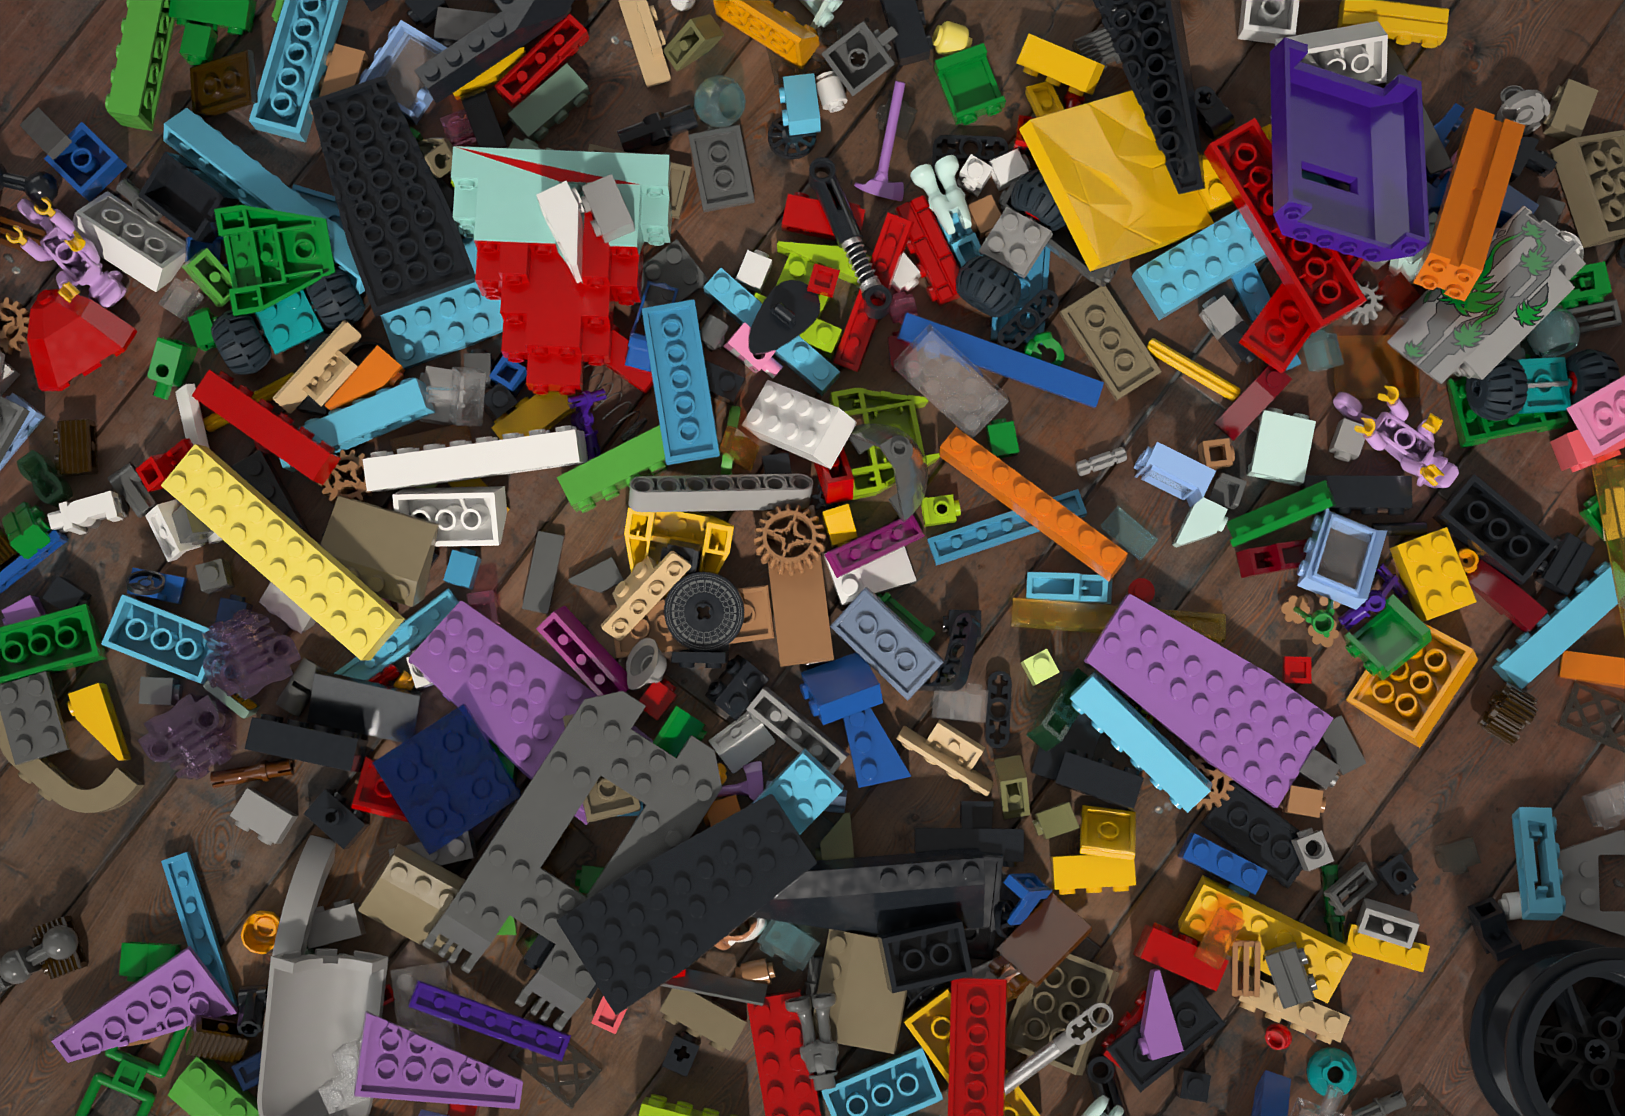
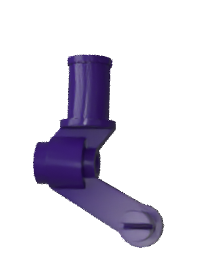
M603 388L593 392L586 390L581 395L568 398V402L571 403L568 404L571 409L577 407L571 415L570 421L572 426H576V429L584 431L588 460L601 455L596 435L599 432L591 428L594 417L589 410L593 402L607 398L606 395H601L606 393Z
M1384 563L1380 564V568H1376V572L1384 580L1379 590H1371L1368 599L1357 610L1350 608L1338 617L1340 623L1345 625L1344 627L1348 631L1366 616L1370 617L1369 610L1373 612L1381 611L1386 604L1385 597L1391 589L1398 598L1403 597L1402 593L1405 595L1408 592L1398 581V575L1392 574Z

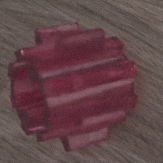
M905 291L892 294L889 314L893 324L899 322L901 326L906 312L918 316L912 293L906 295Z

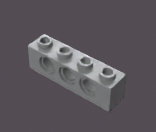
M768 687L763 688L746 709L799 753L805 748L832 775L849 756L847 751Z

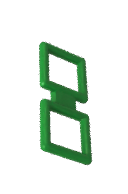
M189 1026L173 1033L159 1066L119 1050L118 1047L105 1050V1055L120 1062V1065L114 1077L102 1072L94 1074L75 1116L88 1115L101 1085L141 1100L142 1103L136 1116H148L156 1097L153 1093L140 1088L146 1073L158 1078H164L167 1075Z

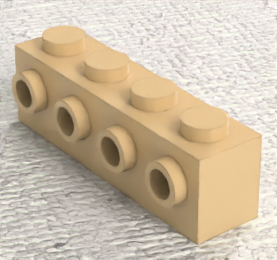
M1243 972L1238 983V989H1243ZM1249 975V990H1254V977ZM1260 980V997L1233 996V998L1241 1001L1240 1007L1251 1012H1255L1256 1008L1266 1012L1264 1017L1280 1023L1281 1019H1285L1291 1022L1290 1028L1304 1034L1307 1029L1316 1032L1315 1038L1331 1044L1332 1040L1341 1042L1350 1019L1349 1016L1313 1001L1283 1009L1276 987Z

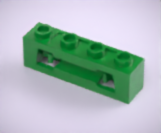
M1605 261L1584 265L1569 280L1579 278L1573 282L1575 290H1572L1557 306H1562V309L1579 306L1578 302L1587 301L1588 304L1604 301V297L1612 292Z

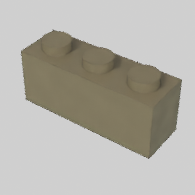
M674 988L671 989L660 1009V1012L664 1013L663 1019L674 1025L680 1022L687 1026L686 1032L700 1039L703 1035L711 1040L710 1045L721 1052H724L725 1049L732 1050L747 1023V1019L703 994Z

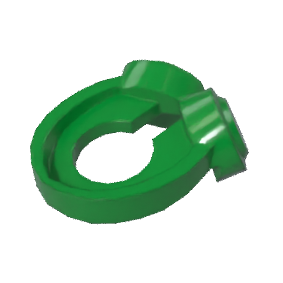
M1051 332L1038 333L1034 336V339H1030L1027 342L1024 350L1026 355L1042 360V352L1037 348V345L1042 343L1046 348H1051L1056 352V359L1051 364L1060 367L1063 363L1064 351L1059 342L1052 337Z

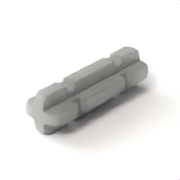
M1123 447L1113 449L1111 453L1108 451L1090 457L1088 461L1086 459L1078 461L1075 464L1079 476L1089 474L1091 470L1095 472L1112 466L1115 462L1118 464L1126 461L1127 453Z

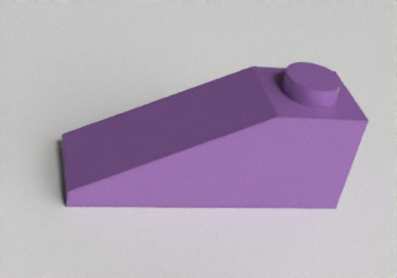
M1156 968L1150 970L1140 1027L1142 1038L1138 1039L1142 1054H1147L1151 1060L1184 1051L1160 970Z

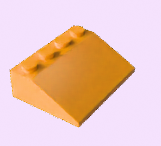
M713 0L718 17L800 69L804 68L819 46V36L814 28L807 24L802 26L796 22V18L789 12H780L775 9L774 4L770 0Z
M1427 624L1425 625L1431 630L1432 641L1385 680L1380 679L1377 675L1372 676L1365 670L1346 699L1347 702L1419 748L1478 661L1472 648Z

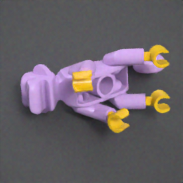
M41 197L48 205V208L45 210L40 209L28 199H21L17 203L19 211L34 224H40L47 235L40 241L41 246H39L30 237L26 238L23 236L24 232L20 226L14 225L13 228L19 232L20 236L13 238L9 233H6L7 240L11 243L19 242L20 247L37 261L42 262L54 259L63 269L56 276L60 289L58 293L69 303L74 296L80 293L75 287L80 284L82 286H90L88 289L89 299L96 303L99 302L101 306L106 308L114 306L126 293V287L121 282L122 273L119 271L102 272L103 265L100 263V256L93 242L82 237L76 231L73 221L60 210H54L51 207L50 199Z
M1384 386L1388 391L1387 395L1378 394V399L1387 402V406L1391 410L1389 413L1381 412L1377 419L1361 413L1363 405L1349 393L1339 392L1333 399L1336 409L1349 420L1364 425V427L1356 425L1354 430L1362 433L1373 449L1378 451L1385 449L1400 462L1404 471L1416 475L1419 487L1423 484L1434 489L1451 486L1459 474L1458 467L1448 462V458L1443 457L1444 453L1442 451L1434 453L1435 440L1433 434L1440 429L1443 423L1442 419L1430 413L1428 419H1425L1414 430L1404 423L1409 415V411L1400 400L1398 389L1393 386Z

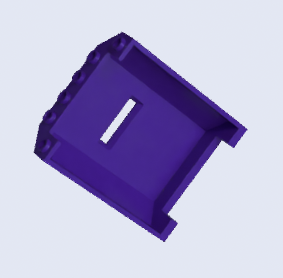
M1284 37L1270 51L1273 215L1282 235L1294 238L1297 241L1315 244L1321 248L1339 251L1342 254L1356 256L1366 261L1380 262L1415 256L1430 244L1421 81L1398 74L1384 88L1300 62L1308 54V44ZM1302 170L1349 184L1350 192L1302 178Z

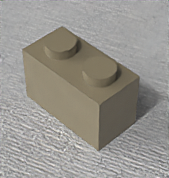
M1568 79L1562 86L1558 85L1552 96V100L1555 101L1553 108L1550 109L1549 115L1543 119V124H1546L1543 134L1563 142L1581 137L1598 90Z

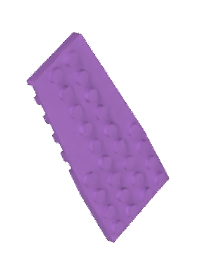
M1132 594L1124 597L1084 659L1086 664H1090L1101 673L1102 677L1117 686L1124 695L1133 699L1146 713L1155 717L1162 723V726L1182 739L1184 744L1205 761L1273 808H1278L1290 785L1293 784L1298 776L1299 770L1333 720V717L1266 671Z
M460 601L409 657V663L417 667L424 674L423 677L430 683L432 682L449 702L452 701L462 711V714L468 720H471L488 740L491 739L500 748L499 750L531 780L564 731L563 716L575 714L584 699L598 696L463 601ZM632 726V730H634L635 732H637L638 734H640L641 736H643L644 738L648 739L653 743V740H651L647 735L640 731L636 726ZM582 804L574 816L587 825Z

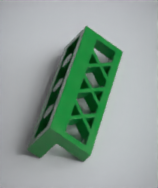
M1324 480L1227 521V527L1233 538L1230 540L1232 547L1240 546L1337 505L1327 481Z

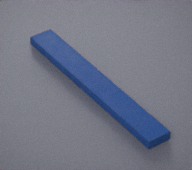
M907 312L897 339L1092 408H1096L1104 385L1102 381Z

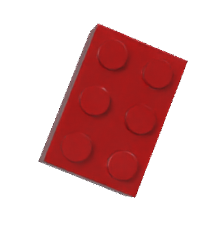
M1155 922L1152 927L1145 924L1133 953L1135 956L1217 991L1229 960L1222 958L1224 952L1205 944L1201 949L1197 947L1199 941L1180 933L1176 938L1172 936V929Z

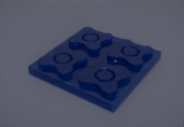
M462 704L372 762L429 855H432L513 803L522 795L466 704Z

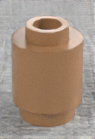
M767 958L741 963V966L735 967L737 979L770 985L772 984V978H776L774 963L768 962Z

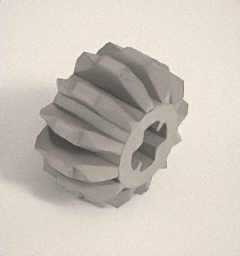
M1355 280L1367 301L1363 307H1358L1343 316V319L1346 320L1351 316L1353 325H1356L1359 320L1363 325L1369 323V318L1375 320L1378 317L1377 311L1383 309V306L1378 303L1383 299V295H1375L1378 286H1373L1369 289V281L1365 280L1360 285Z

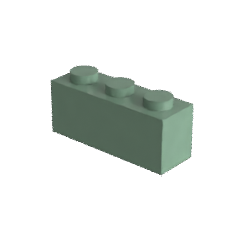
M566 63L509 112L508 116L525 138L533 142L536 140L541 141L549 133L548 129L555 123H562L568 117L569 111L575 106L577 108L582 106L588 100L589 88Z

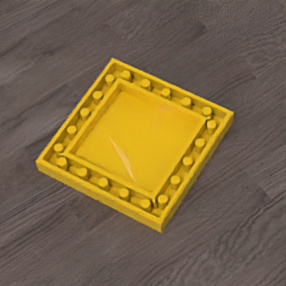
M1133 90L1030 119L1019 129L1090 272L1188 239L1214 224L1198 190L1178 194L1165 165V155L1157 147L1155 136L1151 127L1146 122L1143 109L1138 104Z

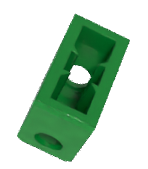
M157 338L147 375L148 378L157 381L153 392L154 396L168 400L173 386H184L198 351L197 346L174 338Z

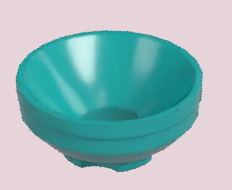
M1326 1047L1318 1050L1311 1056L1307 1064L1306 1074L1309 1084L1317 1093L1325 1097L1336 1098L1347 1094L1353 1088L1357 1078V1069L1354 1061L1346 1052L1338 1048ZM1333 1066L1340 1067L1343 1073L1341 1080L1338 1082H1331L1327 1076L1328 1070Z

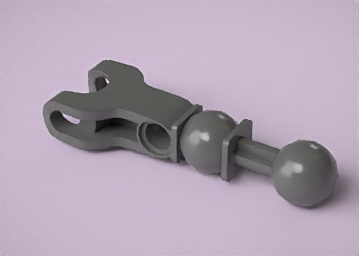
M57 925L45 933L42 944L34 948L29 945L17 950L8 951L0 959V992L14 984L24 983L33 973L42 969L40 963L50 957L56 960L69 958L77 950L79 943L75 931L70 927Z

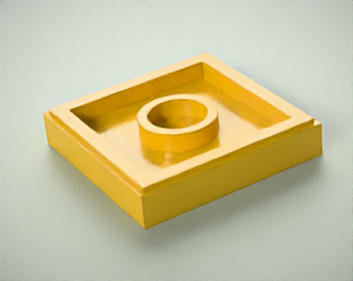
M1082 805L1080 854L1134 860L1136 812Z

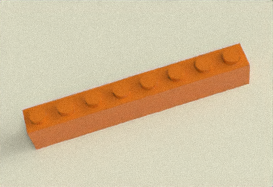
M957 427L940 446L939 455L942 459L1108 582L1125 563L1128 555L1126 551Z

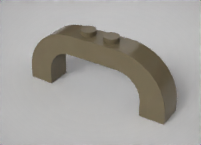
M0 712V749L3 755L20 771L18 776L29 784L33 782L40 788L38 793L48 801L53 799L59 805L76 812L101 813L123 806L143 788L144 784L125 768H116L103 784L88 790L77 785L46 757L15 765Z

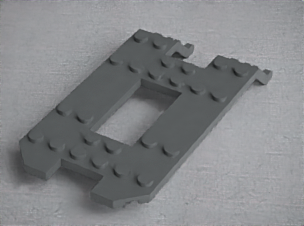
M624 691L583 700L460 890L422 943L423 946L429 949L432 948L439 934L448 938L438 951V955L442 958L451 945L456 943L457 946L447 960L450 963H455L463 948L470 952V956L468 959L466 958L461 966V970L468 974L492 943L509 915L555 943L542 965L522 988L514 1003L520 1007L524 1006L529 995L534 992L540 997L531 1007L530 1013L536 1015L544 1002L548 1001L549 1003L539 1018L546 1021L551 1015L555 1006L562 1010V1013L554 1021L553 1027L559 1031L563 1029L569 1018L582 1005L596 983L557 923V920L625 874L690 839L722 789L715 751L690 735L675 758L631 728L646 706ZM602 776L646 805L585 896L542 869L541 866L599 777Z

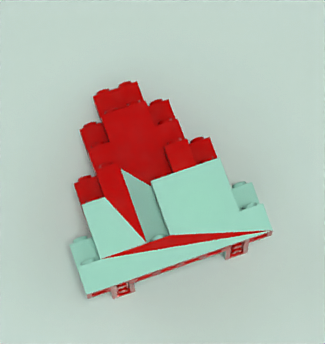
M453 146L451 178L455 186L453 219L460 235L474 238V243L477 247L475 281L482 296L489 300H501L500 314L503 318L501 352L504 358H508L510 362L522 363L524 359H528L526 385L534 394L547 395L549 391H555L564 396H574L576 392L582 393L584 362H588L589 365L593 366L611 363L614 302L626 306L634 305V302L641 303L644 242L654 246L671 243L670 155ZM612 174L633 220L635 231L605 243L601 235L596 237L590 223V221L594 220L591 211L581 213L583 220L582 281L577 283L541 212L536 195L567 181L570 189L575 187L579 196L582 197L584 196L582 186Z

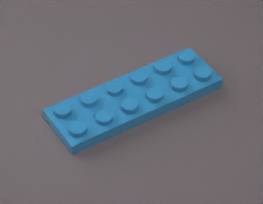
M695 300L642 308L666 464L671 465L720 456Z

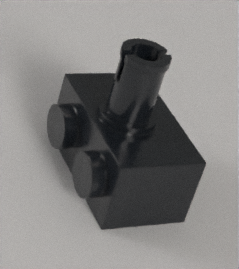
M325 789L303 814L342 849H349L370 825L365 820L367 815L363 811L352 809L345 803L347 797L339 790Z

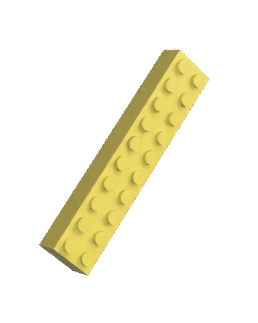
M194 444L161 485L360 660H371L405 620V618L207 446Z

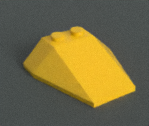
M628 507L624 535L631 573L634 567L647 556L655 560L658 565L660 563L662 547H668L670 539L701 544L702 548L697 572L706 571L718 574L730 553L734 525L712 515L693 511L636 512ZM669 591L661 599L667 598Z

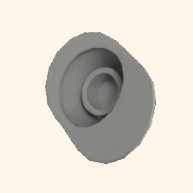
M644 638L632 648L628 655L626 670L629 689L636 690L645 684L658 683L662 680L667 666V659L658 648L655 640Z

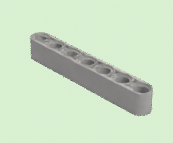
M805 474L639 476L630 481L628 505L636 512L775 510L777 506L781 510H786L787 504H790L791 510L795 509L797 505H800L801 509H805L810 505L813 480Z

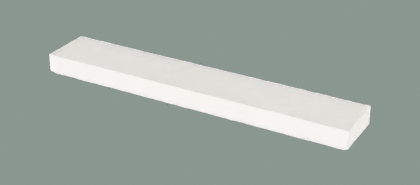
M185 384L175 391L185 438H190L193 445L198 444L209 448L198 400L192 397L196 386L195 384ZM215 532L208 538L209 544L218 543L223 540Z

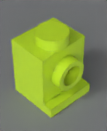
M953 494L925 497L921 502L924 527L956 523V516L961 515L959 500H954ZM944 505L947 511L944 514H940L937 511V506Z

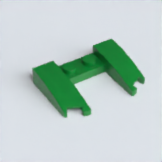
M1525 354V359H1530V355ZM1463 376L1456 383L1451 378L1447 381L1452 415L1461 448L1484 444L1491 439L1531 431L1539 433L1560 429L1569 422L1566 411L1517 413L1502 421L1484 419L1475 414L1469 406L1465 390L1467 377Z

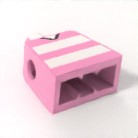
M743 323L723 347L754 373L762 369L771 378H774L783 367L772 357L776 350L761 354V359L759 360L754 358L748 349V337L751 327Z

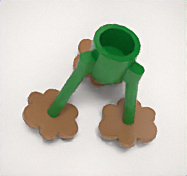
M1316 594L1320 598L1319 603L1321 605H1328L1327 609L1316 610L1312 615H1308L1310 613V607L1307 606L1308 598L1304 595L1298 597L1295 595L1289 596L1288 601L1281 605V612L1285 614L1284 619L1287 622L1293 620L1297 624L1302 623L1305 619L1306 622L1311 623L1308 627V633L1310 636H1313L1312 642L1316 645L1321 643L1324 647L1332 646L1333 639L1339 636V632L1336 630V621L1332 616L1335 613L1334 609L1338 608L1341 603Z

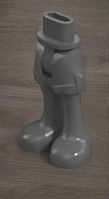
M834 993L815 994L812 996V1002L810 995L799 996L785 1001L787 1011L795 1012L799 1016L803 1034V1045L800 1046V1055L809 1072V1079H813L815 1090L836 1087L834 1076L838 1074L836 1066L839 1048L837 1041L832 1040L829 1019L830 1008L836 1002ZM812 1005L814 1009H816L819 1025V1039H816L812 1019Z

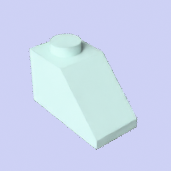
M1203 497L1189 509L1172 546L1177 548L1210 537L1217 533V531L1222 532L1228 521V517L1225 516L1228 509Z

